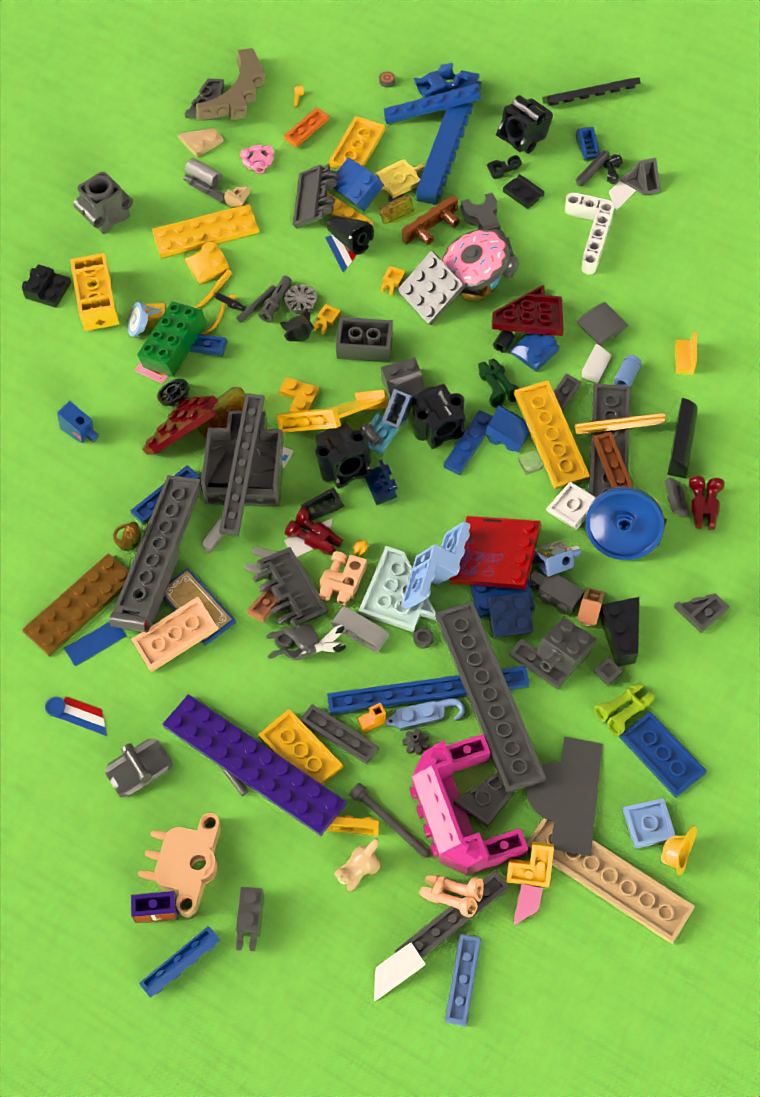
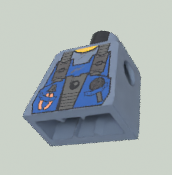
M394 388L382 422L400 428L407 421L412 408L413 396Z

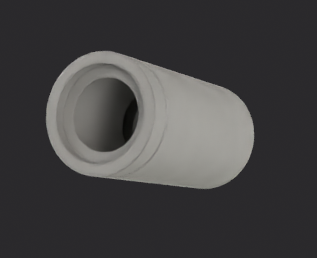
M191 158L185 167L187 174L214 188L221 181L222 174L195 158Z

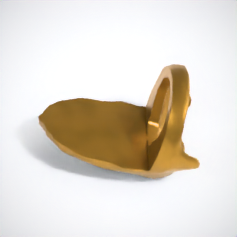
M490 285L483 288L480 294L475 293V291H461L460 296L468 301H483L493 291L490 289Z
M136 522L120 525L113 533V540L121 550L135 548L141 539L140 528ZM125 528L122 536L123 540H119L117 532Z

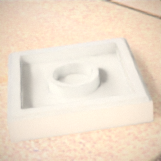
M569 482L546 510L554 517L577 530L586 520L589 506L596 497Z

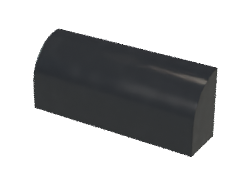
M682 398L679 407L667 475L686 478L698 412L697 405L686 398Z

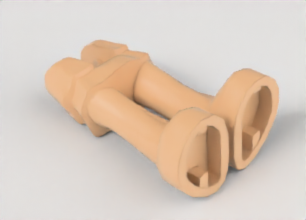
M428 875L425 878V882L434 888L422 887L420 890V895L426 900L437 904L444 903L459 909L463 916L472 917L477 911L478 905L476 901L480 902L482 899L484 883L481 878L477 877L471 878L467 885L449 880L446 877H440V875ZM447 891H451L466 897H455L447 894Z

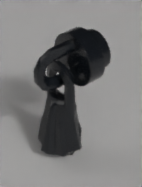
M620 154L611 155V159L604 163V167L609 168L607 182L610 184H615L618 181L619 176L613 166L617 168L623 164Z

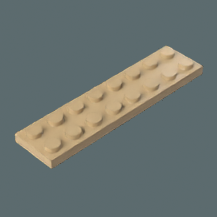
M543 818L526 843L530 851L532 850V842L551 844L554 821ZM592 840L591 856L559 850L553 851L552 865L671 944H673L695 908L694 905L594 840Z

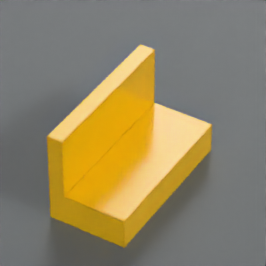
M693 332L691 340H676L675 373L694 374L697 363V332Z

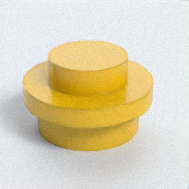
M366 539L363 541L358 540L353 546L355 550L353 552L354 555L357 554L361 557L370 546Z

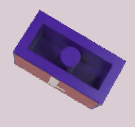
M175 891L131 895V917L134 922L142 923L178 919L177 895Z

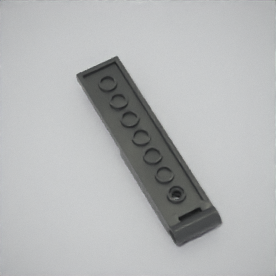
M167 475L114 611L110 615L109 623L111 627L147 633L152 623L154 624L181 553L178 547L202 487L201 479Z

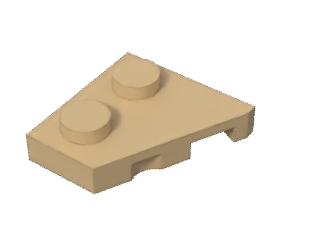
M214 128L179 134V140L197 158L224 142L223 137Z

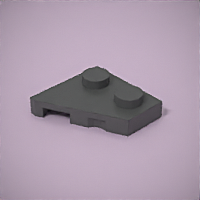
M716 593L706 595L703 598H693L689 602H676L674 608L700 633L726 613L730 607Z

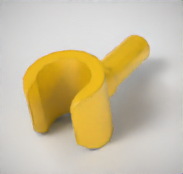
M303 85L294 87V107L298 105L299 96L304 95Z

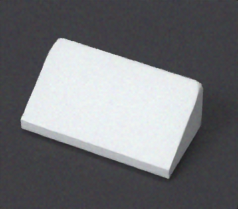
M596 344L582 370L581 377L599 383L612 355Z

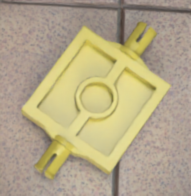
M403 159L376 172V176L384 184L381 190H386L394 199L418 187L420 178L417 173L424 170V165L421 163L412 167Z

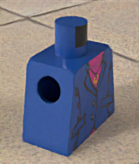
M71 401L57 412L60 429L78 442L83 443L88 439L93 443L99 437V434L93 429L92 419Z

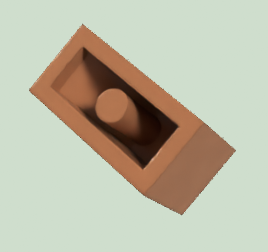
M586 587L577 618L578 621L587 626L597 624L605 592Z

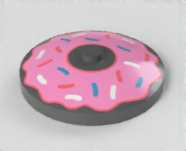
M480 229L468 232L457 238L447 248L442 261L466 285L462 291H475L492 284L502 275L508 265L510 254L508 245L500 234L492 230Z

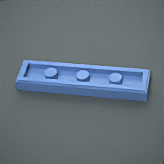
M460 934L445 1023L467 1027L481 943L480 937Z

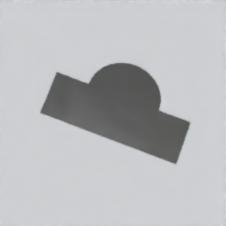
M564 737L561 762L542 764L546 781L526 787L528 801L535 812L545 819L554 821L551 844H554V850L591 856L603 746L601 743Z

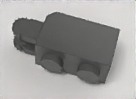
M534 571L530 575V587L538 592L540 600L545 604L554 606L560 613L571 617L581 603L585 590L558 574L546 577Z
M241 887L236 923V950L242 951L244 936H251L249 942L250 951L256 950L257 937H260L265 897L262 888Z

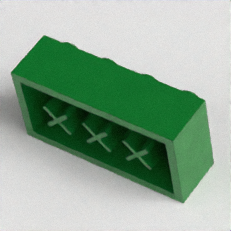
M172 301L137 354L143 368L173 377L191 350V345H194L198 339V334H201L207 324L202 309Z

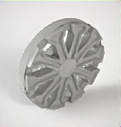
M300 284L299 286H292L291 289L287 290L284 301L288 310L301 314L305 309L311 311L316 306L317 295L312 287Z

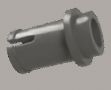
M365 423L360 427L359 430L366 433L367 440L373 447L382 441V438L373 430L371 424Z

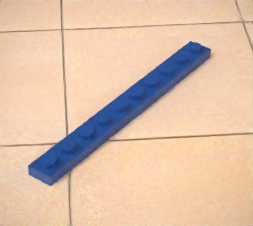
M526 666L501 669L509 690L529 687ZM459 675L327 693L330 715L369 710L370 707L381 703L384 708L467 696Z

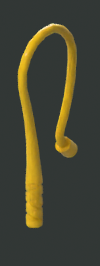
M229 269L225 271L209 294L195 308H201L222 288L232 275ZM235 294L228 295L229 298L236 300ZM222 302L219 315L212 327L205 332H201V334L207 335L216 328L223 315L225 303Z

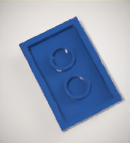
M529 578L526 589L470 585L474 606L479 618L489 617L486 600L489 597L528 592L531 611L535 609Z

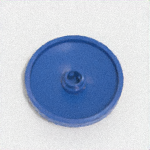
M616 487L604 491L593 500L587 511L585 527L589 540L601 553L614 559L632 560L647 555L659 544L664 531V515L659 504L648 493L633 487Z

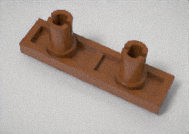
M453 195L445 199L441 204L431 208L429 212L419 216L411 224L406 225L402 229V241L408 244L419 237L426 245H430L434 240V236L427 230L442 220L448 222L453 228L458 226L460 219L453 214L458 210V198Z

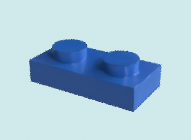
M198 334V339L194 345H191V350L189 351L223 356L228 341L224 337Z

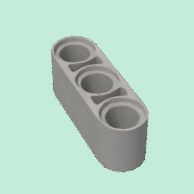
M342 607L331 622L334 628L343 625V634L374 652H379L389 638V633L385 629L347 607Z

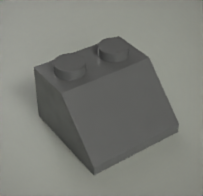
M415 357L381 367V380L389 400L394 388L413 397L425 389L421 370Z

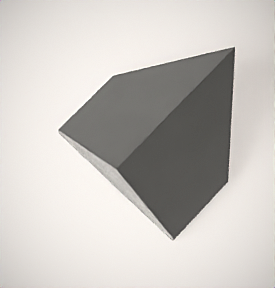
M656 158L639 161L620 181L643 195L661 192Z

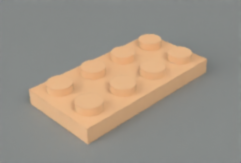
M196 597L152 625L149 632H141L132 638V641L149 670L153 672L219 628L200 598Z

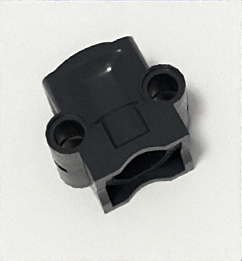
M518 95L512 104L504 107L502 121L497 129L496 136L511 144L518 152L524 151L530 154L536 147V143L546 138L553 114L533 98L525 99Z
M445 384L426 388L416 394L412 399L415 437L421 441L427 440L431 449L441 446L447 440L461 438L465 432L464 397L459 393L451 394Z
M342 423L338 428H330L317 434L315 437L317 444L315 452L321 477L324 481H333L337 489H340L355 479L372 475L369 465L371 463L367 436L364 431H353L348 423Z

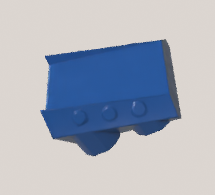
M498 405L485 434L489 435L490 443L495 445L503 443L507 450L518 453L530 433L525 419L501 405Z

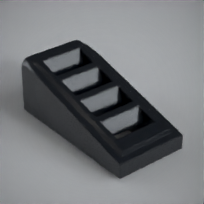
M333 487L302 504L301 507L308 508L310 512L309 519L312 521L343 508L344 504ZM324 501H327L328 503L326 507L323 503ZM320 504L322 509L318 510L316 505ZM309 507H313L315 513L312 514Z

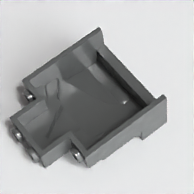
M241 410L229 411L227 428H208L201 477L205 504L224 505L242 416ZM264 411L262 412L245 505L280 506L283 472V431L267 429V417Z

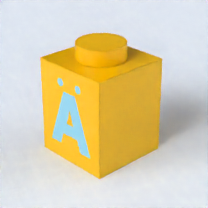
M165 303L146 304L147 309H145V312L148 315L146 329L155 328L166 311Z

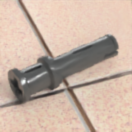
M283 276L272 296L265 300L263 309L258 312V317L262 321L271 322L273 320L274 313L279 310L281 299L292 283L290 277Z

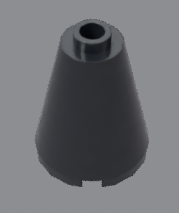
M333 216L327 222L328 231L353 254L360 255L369 248V241H373L374 228L367 221Z

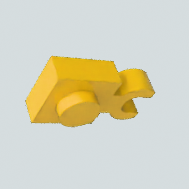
M389 266L383 277L381 293L385 289H389V296H392L394 294V287H400L406 276V271Z
M325 304L317 315V321L313 325L314 331L322 327L321 334L324 335L327 332V326L333 327L339 319L341 310Z

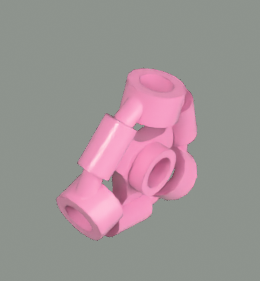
M253 145L248 149L243 148L240 158L243 159L242 163L248 169H253L255 173L261 174L273 162L274 150L270 145Z

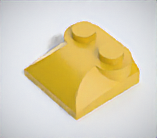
M214 242L203 244L200 251L184 259L199 285L222 276L227 269L230 270L224 254Z

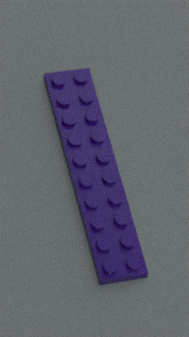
M189 694L162 724L172 734L319 836L323 835L347 804L344 799Z

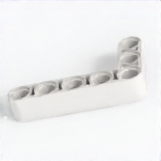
M572 192L566 196L565 212L571 216L594 221L581 266L583 273L591 275L597 270L613 219L615 205L610 200Z

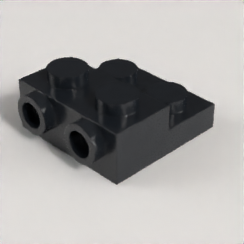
M38 264L36 268L30 270V278L28 281L23 282L22 291L25 299L56 308L71 284L70 277L56 274L53 268Z

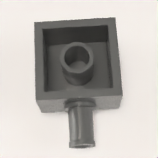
M563 617L542 638L537 650V654L544 658L540 663L541 668L546 672H550L555 666L569 676L590 655L596 639Z

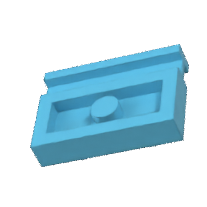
M377 413L370 424L373 426V430L382 438V441L375 447L368 441V446L370 449L383 454L400 428L382 422L383 416Z

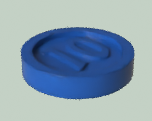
M52 697L45 704V710L50 716L61 715L66 707L64 700L60 697Z

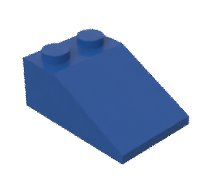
M347 158L337 171L338 177L335 179L337 185L333 189L364 212L384 187V184L365 167Z

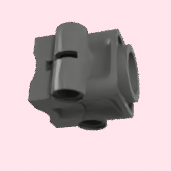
M100 172L78 186L80 197L74 201V208L102 234L109 231L115 224L123 222L130 217L128 209L132 206L133 199L107 173Z

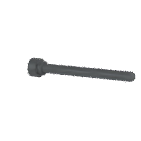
M358 783L350 791L349 795L355 801L364 802L422 857L426 858L429 856V851L367 795V788L363 784Z

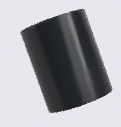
M502 330L493 343L494 349L505 353L514 340L515 335L511 331Z

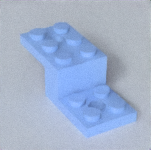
M465 521L445 533L441 547L434 544L416 556L402 601V607L409 609L426 600L431 593V589H429L431 583L439 585L458 574L460 570L459 563L465 553V542L470 536L469 528L471 524Z

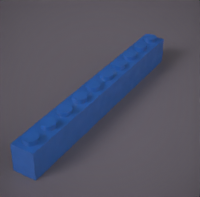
M460 71V73H467L469 80L461 79L454 89L479 84L481 89L482 82L479 81V74ZM473 102L446 109L417 187V201L436 205L438 199H441L442 187L446 186L447 174L451 172V162L455 161V151L459 150L460 138L464 136V126L468 125V115L472 114Z

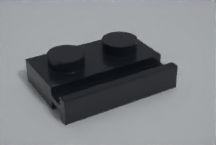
M518 174L516 179H512L503 187L505 194L526 209H529L540 197L544 196L542 189Z

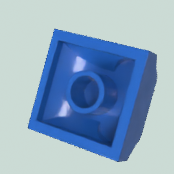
M527 333L509 350V353L537 372L559 351L560 346L553 336Z

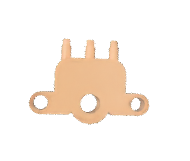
M207 813L202 816L197 831L182 827L172 828L168 832L153 830L151 837L164 840L161 852L145 851V857L158 860L155 872L140 870L138 876L157 882L158 886L165 892L175 891L178 895L176 906L180 915L184 918L190 919L197 914L205 884L212 881L217 874L218 864L214 853L221 832V824L214 813ZM209 822L216 823L213 828H206ZM196 861H206L203 869H192ZM185 903H192V907L189 910L182 909Z

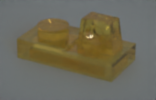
M408 194L378 207L382 223L384 224L414 212L412 200Z

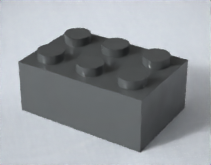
M340 317L336 341L337 359L390 362L393 320Z

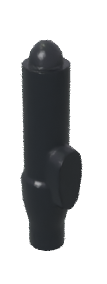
M220 293L214 294L217 300L227 304L232 309L241 311L246 309V306Z

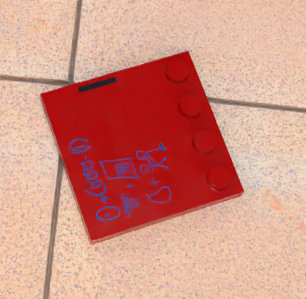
M467 516L465 522L471 524L469 528L470 536L465 542V553L459 563L460 570L456 576L449 578L450 583L526 589L541 529V522L538 520Z

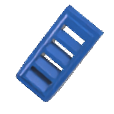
M594 127L577 129L575 135L584 160L595 159L600 154Z

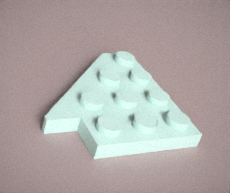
M385 547L358 612L359 615L414 632L420 616L436 621V612L428 598L409 609L401 606L412 572V566L403 551Z

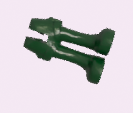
M493 358L489 360V366L485 361L478 364L481 379L487 381L492 389L489 399L492 407L497 408L498 405H502L506 397L509 402L517 401L514 391L520 388L506 378L504 375L505 369L498 361ZM496 379H498V380L501 382V384L503 385L505 391L503 390L502 387L499 386V384L497 383Z

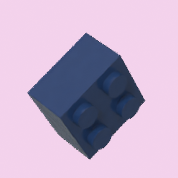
M528 592L486 599L492 638L534 632Z

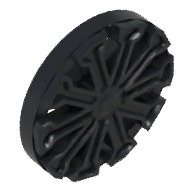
M174 379L166 383L159 390L157 399L162 406H174L177 402L183 401L184 397H187L190 386L184 379Z

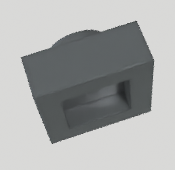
M608 657L594 669V673L609 686L622 675L623 670Z

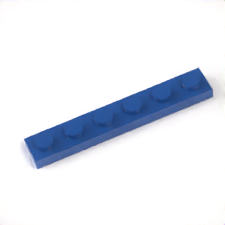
M479 84L384 108L386 124L481 100Z

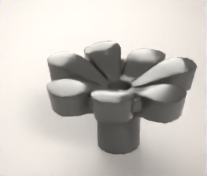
M418 728L414 730V733L408 731L406 733L407 738L402 741L404 746H408L406 751L409 754H412L415 750L416 754L419 755L422 753L421 748H429V744L426 742L429 738L426 733L421 734V730Z

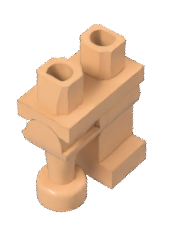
M333 552L331 557L333 564L330 569L324 571L320 580L321 589L319 595L321 599L330 601L332 594L338 595L337 603L342 606H347L350 599L354 600L362 576L367 570V559L350 555L344 572L341 573L339 572L340 566L346 563L348 557L342 552Z

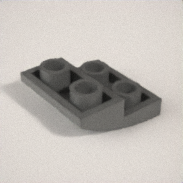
M606 302L594 307L576 321L600 346L605 344L612 336L617 337L628 327V324Z

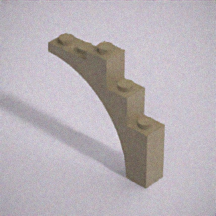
M253 48L238 50L237 65L240 74L228 91L217 98L196 104V118L198 121L229 116L231 120L246 118L247 103L255 102L256 87L264 86L265 72Z

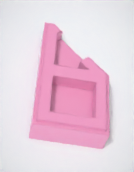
M521 884L513 924L517 925L528 916L538 912L543 888Z

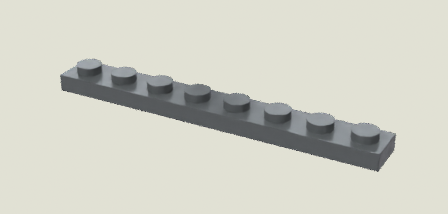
M246 393L219 529V533L222 535L239 537L264 407V395Z

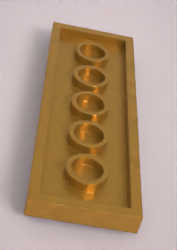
M108 553L22 629L23 633L50 657L121 593L129 571Z

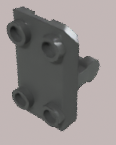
M147 739L136 747L131 743L123 746L121 749L123 755L108 764L105 774L121 798L131 795L169 771L173 762L158 740Z

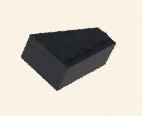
M640 596L601 605L599 614L614 662L619 667L634 664L638 656Z

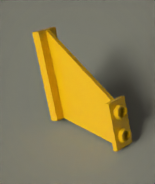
M386 389L356 392L355 401L325 409L279 413L276 415L279 430H282L284 433L338 428L341 426L339 418L361 410L387 408L389 401Z

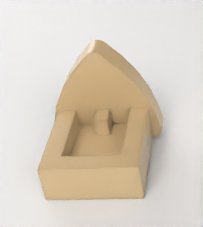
M248 186L235 187L233 192L227 190L224 195L225 202L229 207L242 206L251 191Z

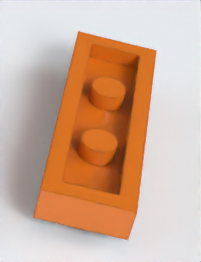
M315 108L284 135V140L297 148L329 120V115L319 108Z

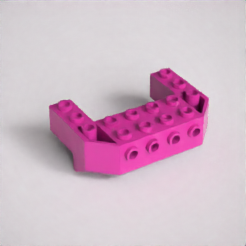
M483 734L447 746L445 741H441L424 751L412 775V787L409 788L412 799H417L419 805L416 806L418 816L425 821L426 825L423 826L427 838L430 837L433 843L430 845L433 857H438L439 863L466 876L509 862V859L515 860L527 856L528 851L521 828L482 841L480 833L474 834L466 812L453 804L454 800L459 798L460 795L452 773L490 760V750Z

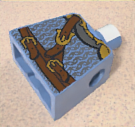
M562 541L537 545L533 557V565L546 576H552L573 568V558L581 556L580 548L577 545L569 547Z

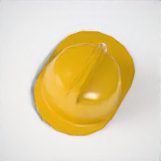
M692 826L686 836H673L664 844L661 862L676 868L679 876L685 870L688 855L695 841L696 826Z

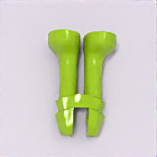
M642 682L630 686V689H626L625 693L608 703L603 702L594 706L595 715L604 722L609 719L607 726L614 736L619 737L623 734L625 722L637 712L643 711L645 707H649L653 701L654 695L652 692L647 693L640 700L636 697L646 687ZM627 702L630 704V706H628L618 714L612 716V714L620 707H622L624 704H626Z

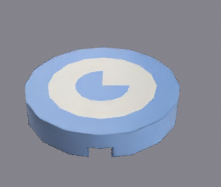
M136 302L130 311L128 333L132 337H140V333H143L146 328L148 315L145 312V309H147L145 303Z

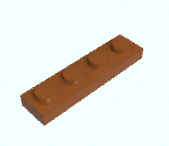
M612 432L593 436V442L611 487H633Z

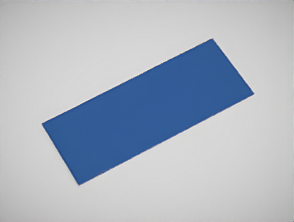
M108 622L65 647L64 650L73 664L77 666L126 637V634L122 628L111 627Z

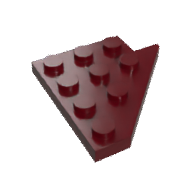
M541 285L492 312V329L563 336L562 297L545 295L544 285Z
M215 396L185 397L178 404L177 409L168 415L165 423L156 429L157 432L154 436L147 439L146 445L142 450L147 455L157 454L215 416L216 413L213 411V407L218 403V399Z

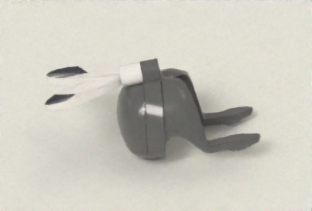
M300 624L296 628L288 627L277 632H271L266 636L267 639H274L282 634H286L293 639L298 649L293 651L287 649L274 650L267 657L273 659L278 655L285 654L293 660H301L322 650L341 652L346 646L342 642H335L334 640L342 634L344 626H336L320 643L315 629L308 624Z

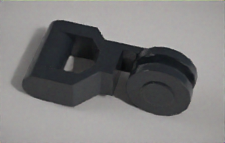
M518 155L510 157L507 161L508 166L505 161L495 160L488 163L487 167L493 179L502 177L508 171L518 169L522 165L520 157ZM501 167L502 169L497 171L495 168Z

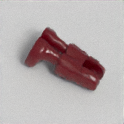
M701 476L691 477L689 479V487L695 494V498L691 501L695 528L701 529L703 517H708V530H715L717 516L720 512V502L716 496L725 487V482L721 478L710 479L707 482V499H705V478Z
M300 508L295 521L292 520L287 525L284 532L285 535L290 538H301L304 540L305 545L315 550H320L324 554L333 555V552L336 551L333 545L339 547L343 539L323 523H313L309 519L310 512L308 508ZM300 527L309 530V532L304 531Z

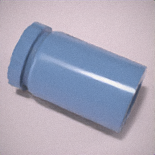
M627 355L614 379V384L631 387L642 366V361L636 356Z

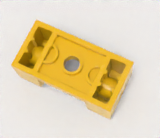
M105 253L70 259L78 310L84 331L119 325L111 288V275Z

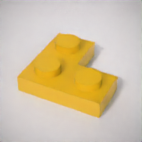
M289 377L285 378L279 390L280 395L294 399L289 412L311 410L320 392V388Z
M532 842L530 861L509 859L506 882L549 887L554 844Z

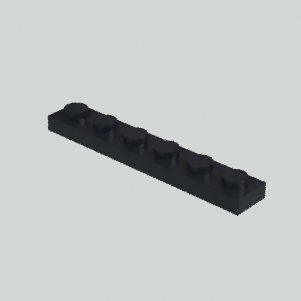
M640 77L542 97L543 103H549V106L559 104L558 101L564 100V103L572 102L575 97H580V99L590 98L589 94L595 93V96L604 95L605 91L608 90L614 93L619 92L620 88L626 87V90L636 88L635 85L641 84Z

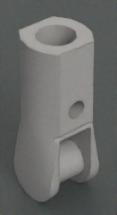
M221 519L216 522L210 533L203 540V549L207 553L213 552L224 536L219 533Z

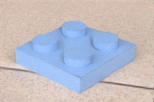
M664 798L623 807L622 810L634 849L665 843L669 838L676 836Z

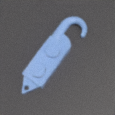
M449 698L396 709L395 713L385 721V725L399 728L400 731L437 723L444 717V708L450 706H457L459 708V714L454 717L456 721L464 716L465 706L460 700Z

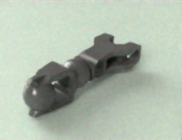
M493 193L485 194V203L481 205L472 204L469 199L461 201V213L467 223L477 226L478 230L495 231L504 238L508 245L510 256L508 265L502 274L508 279L512 278L519 262L518 258L513 254L509 237H506L505 233L501 230L496 218L497 200Z

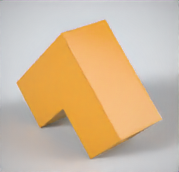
M378 703L369 708L368 714L359 717L358 723L363 733L385 724L386 712L382 704Z

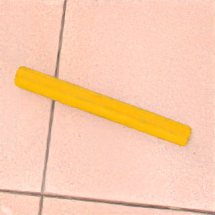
M665 413L578 423L575 424L576 434H586L665 424L666 415Z

